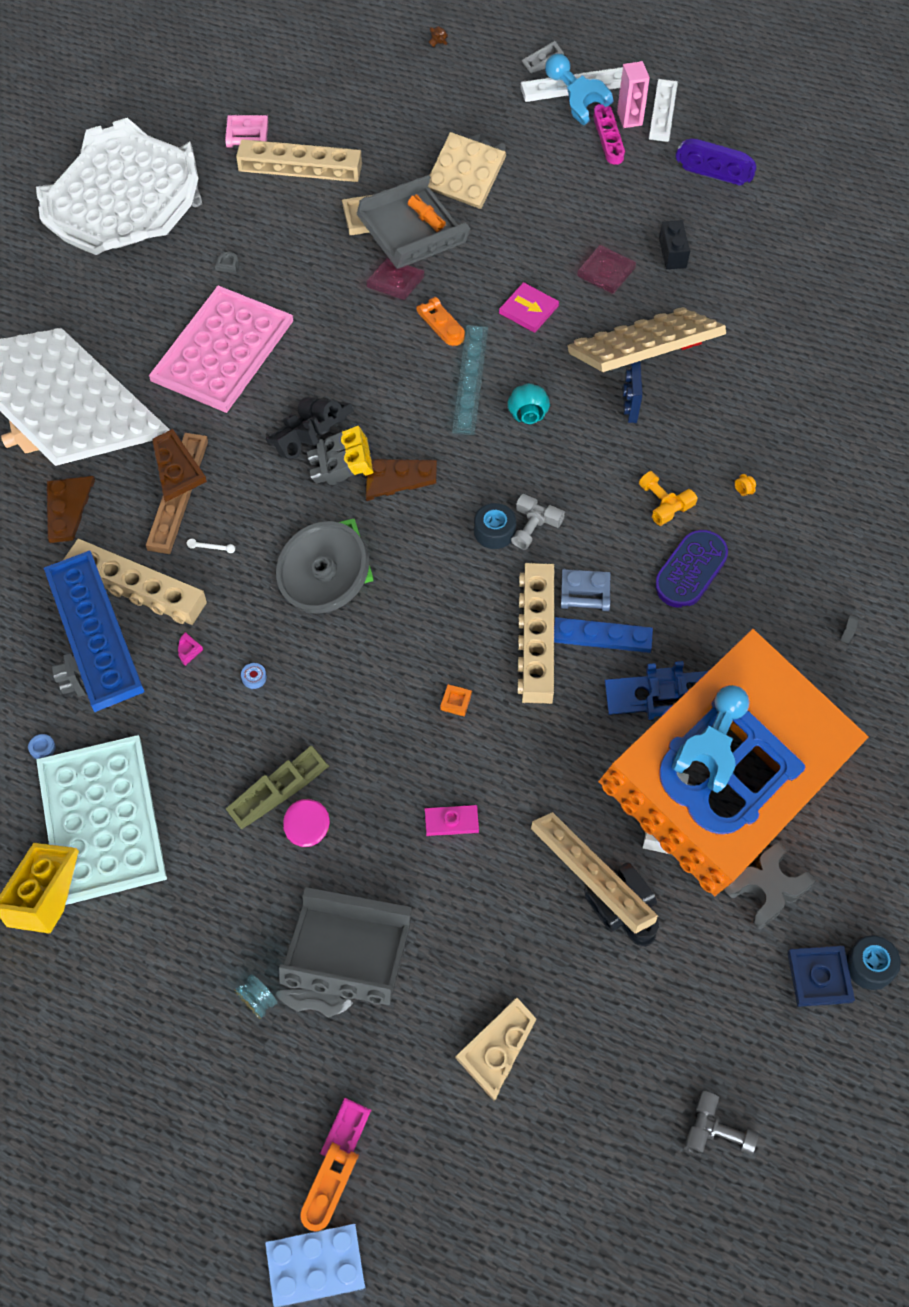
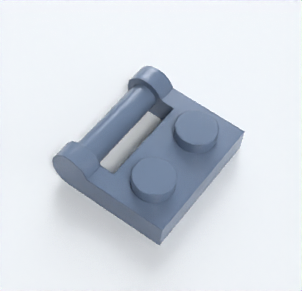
M563 569L561 608H599L602 611L609 612L610 572ZM569 594L602 596V599L569 597Z

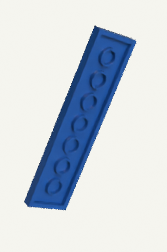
M89 550L45 567L44 571L94 712L144 693L145 691L91 551Z

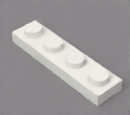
M658 79L649 135L650 140L669 142L678 81Z

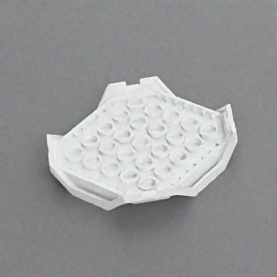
M128 118L114 121V126L102 129L101 126L87 129L81 154L55 184L36 186L37 198L40 202L38 207L39 216L42 223L62 240L94 255L112 248L116 249L137 243L147 238L167 235L192 205L198 182L196 163L190 142L179 148L148 136Z

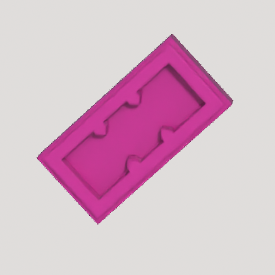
M477 805L425 808L426 836L479 833Z
M344 1098L320 1154L326 1157L332 1142L340 1145V1149L349 1154L351 1151L354 1152L371 1109L348 1098Z

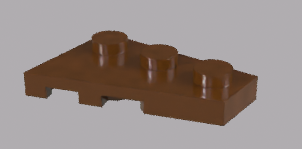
M173 429L152 439L165 502L207 482L206 476Z
M371 459L373 473L367 475L366 501L373 500L374 497L382 495H393L395 492L406 489L412 490L436 484L437 460Z

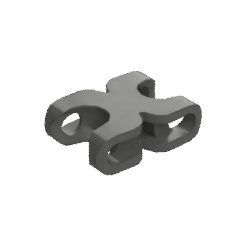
M780 842L761 855L756 868L747 867L725 889V892L731 898H736L744 892L754 893L760 898L762 908L757 911L753 919V923L759 929L765 927L780 914L785 902L794 903L804 895L816 880L809 872H805L796 878L788 877L781 872L779 862L783 859L787 849Z

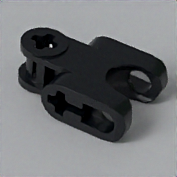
M627 862L620 866L618 877L650 908L656 905L657 900L654 893L632 864ZM589 887L584 889L585 899L610 932L622 927L631 941L640 947L649 946L655 941L659 928L658 920H656L655 924L647 927L649 929L648 932L643 929L634 933Z

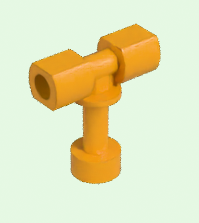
M650 471L640 479L639 485L645 491L651 490L661 500L660 506L654 509L652 513V519L657 525L662 526L672 520L674 513L678 510L685 512L696 505L698 497L691 489H687L677 496L674 493L668 494L658 484L659 478L653 471Z

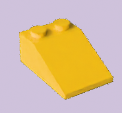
M40 843L32 844L0 894V919L7 927L43 933L52 932L65 909L79 852L78 849Z

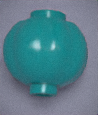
M527 383L516 387L512 391L507 405L509 412L515 420L521 422L522 419L526 424H534L545 417L550 408V400L546 391L541 386Z

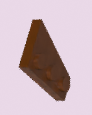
M94 476L47 481L49 543L74 540L84 506L88 502V495L95 482Z

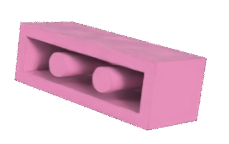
M643 61L623 64L617 109L623 128L643 125L649 84V75Z

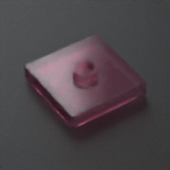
M599 245L578 270L577 276L614 294L635 269L636 262Z
M387 258L367 280V287L405 300L424 278V271L409 265L396 269L391 260Z

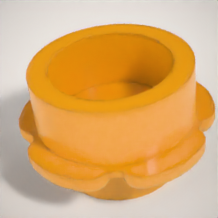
M741 474L739 479L735 481V489L742 496L754 494L756 487L754 478Z

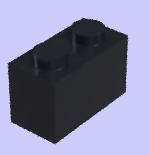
M683 220L662 221L659 242L666 270L687 268L690 248Z

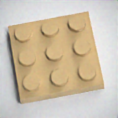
M450 132L430 174L431 178L428 187L433 192L481 209L505 160L506 153L505 151Z

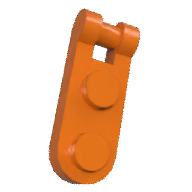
M437 297L431 298L427 304L422 303L416 307L418 314L445 343L451 346L463 343L465 339L464 329L446 311Z
M332 1142L301 1211V1221L304 1227L311 1231H320L329 1223L359 1157V1154L352 1151L349 1154L341 1150L340 1145ZM334 1160L344 1165L341 1173L331 1169Z

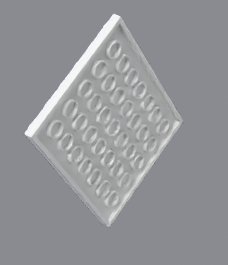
M62 328L0 339V411L55 466L153 441V438L170 430Z

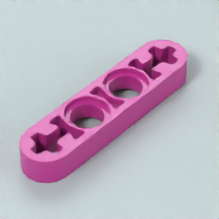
M598 104L594 108L593 116L606 159L611 164H620L624 161L625 149L610 106L605 107L602 104ZM603 126H610L611 129H604V128H602V127H603ZM610 139V140H614V141H616V142H615V143H609V142H607V140Z

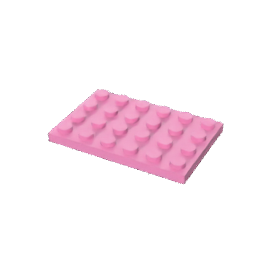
M217 286L150 373V381L227 413L292 324L293 315Z

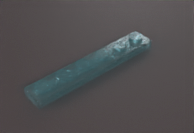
M466 326L452 429L453 434L475 435L488 327Z

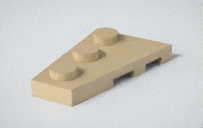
M518 998L455 1057L493 1100L499 1094L500 1088L536 1021L533 1014Z

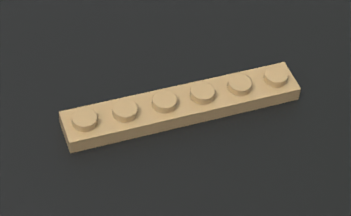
M553 812L532 821L531 829L634 933L656 923L658 915Z

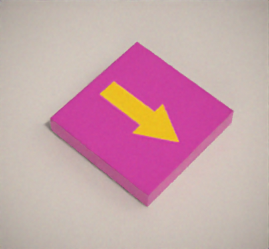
M523 282L501 306L499 314L535 333L557 309L559 301Z

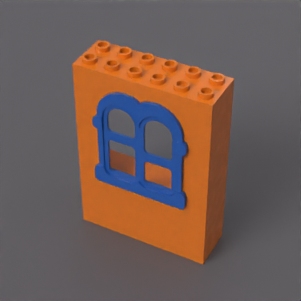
M752 629L610 766L598 782L602 785L605 793L613 796L621 804L622 809L627 814L632 815L640 822L642 829L646 833L653 835L660 842V846L665 852L672 854L680 862L683 870L691 873L706 892L716 896L735 881L868 739V736L761 635ZM735 685L746 691L750 701L745 715L734 719L729 728L743 741L732 753L735 758V764L737 765L752 750L776 774L758 793H753L732 773L727 784L745 800V806L735 816L723 818L715 814L710 808L708 799L712 790L707 786L709 778L697 786L687 785L680 780L676 771L672 769V763L678 749L686 740L695 735H700L708 726L711 727L718 715L715 708V697L718 691L725 686Z

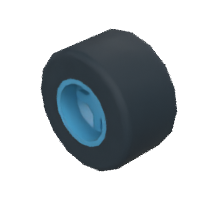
M490 503L482 506L474 517V536L482 546L489 549H500L512 542L511 538L516 532V516L508 506L500 503Z
M876 935L864 936L853 945L846 957L851 979L854 983L865 989L878 990L884 988L894 980L900 971L901 959L899 952L893 943L884 937Z

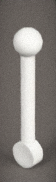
M195 539L187 541L189 548L201 547L226 550L228 553L235 551V546L232 544L223 546L199 543Z

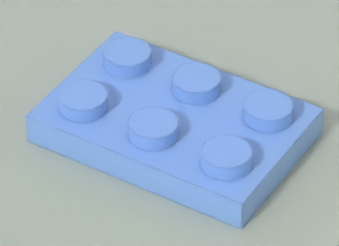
M355 1224L265 1242L274 1307L365 1289Z

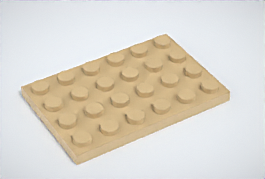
M677 308L674 310V313L668 315L658 314L654 316V319L648 321L638 320L634 322V325L628 327L618 326L614 328L615 331L609 333L599 332L594 335L595 337L589 339H576L575 343L568 345V351L583 362L601 372H605L725 335L726 327L724 324L716 322V320H711L704 315L689 311L687 308Z

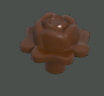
M440 26L436 28L430 27L432 38L429 40V43L433 47L437 43L447 45L446 38L448 35L446 31Z

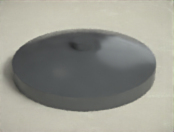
M334 521L311 524L297 532L286 543L280 553L276 567V579L280 592L287 601L301 611L315 614L334 611L351 601L362 588L369 570L368 550L361 537L345 524Z

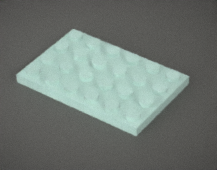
M139 735L36 759L49 845L74 847L79 851L66 905L167 880Z

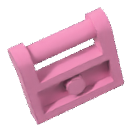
M228 115L226 147L233 148V145H240L241 139L267 142L268 115ZM233 136H260V137H233Z

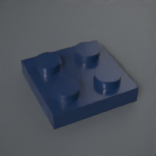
M640 361L631 363L630 369L625 371V382L627 383H623V397H626L627 401H624L623 410L624 414L628 415V423H637L641 406L642 379Z
M844 946L801 948L788 951L797 1007L847 1004L855 1001Z

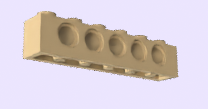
M243 139L240 141L236 156L238 170L243 172L353 182L359 181L362 167L361 150Z
M80 539L75 542L63 559L66 560L90 550L105 589H108L111 594L116 597H121V595L127 597L137 606L146 605L156 614H167L180 624L186 622L193 625L207 603L204 591Z
M525 563L524 573H520L519 587H524V593H519V608H524V614H519V629H523V635H519L518 650H523V657H518V672H523V679H518V694H522V703L552 704L554 695V564ZM532 631H538L540 634H534ZM537 652V653H539V654H541V655H539V656H534V655H532L531 653ZM532 674H538V675H540L541 677H539V678H534V677H532L531 675H532Z

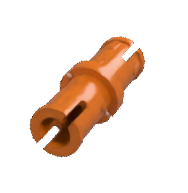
M417 194L409 199L408 206L417 212L422 221H426L436 232L444 228L446 222L434 212V208L431 205L423 202Z

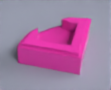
M185 632L179 640L178 654L181 662L186 666L203 651V648Z

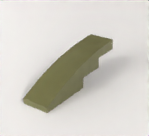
M311 745L293 762L287 760L269 777L264 775L230 804L226 810L237 825L243 829L301 790L327 769L329 765L315 747Z

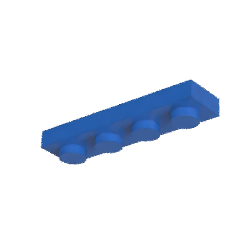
M555 617V643L651 653L653 628Z

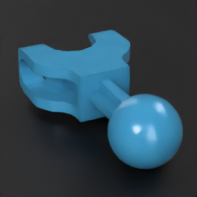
M554 54L546 61L545 70L547 75L553 80H562L567 85L572 116L583 126L590 121L589 113L586 109L589 104L599 102L608 107L614 102L611 91L601 80H589L583 75L577 79L570 72V62L566 56Z
M729 685L718 691L715 697V708L718 715L713 726H708L700 735L689 738L680 746L672 763L673 770L682 773L691 765L692 761H700L708 767L710 772L707 784L709 789L719 793L727 785L736 764L730 749L733 738L726 734L732 721L741 718L748 711L750 701L744 689L739 686Z

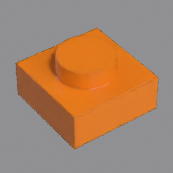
M448 684L441 703V710L465 717L472 691Z

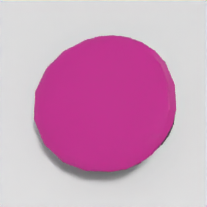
M312 799L296 801L285 813L283 821L284 832L293 844L300 847H310L320 843L329 831L330 820L326 808L318 801Z

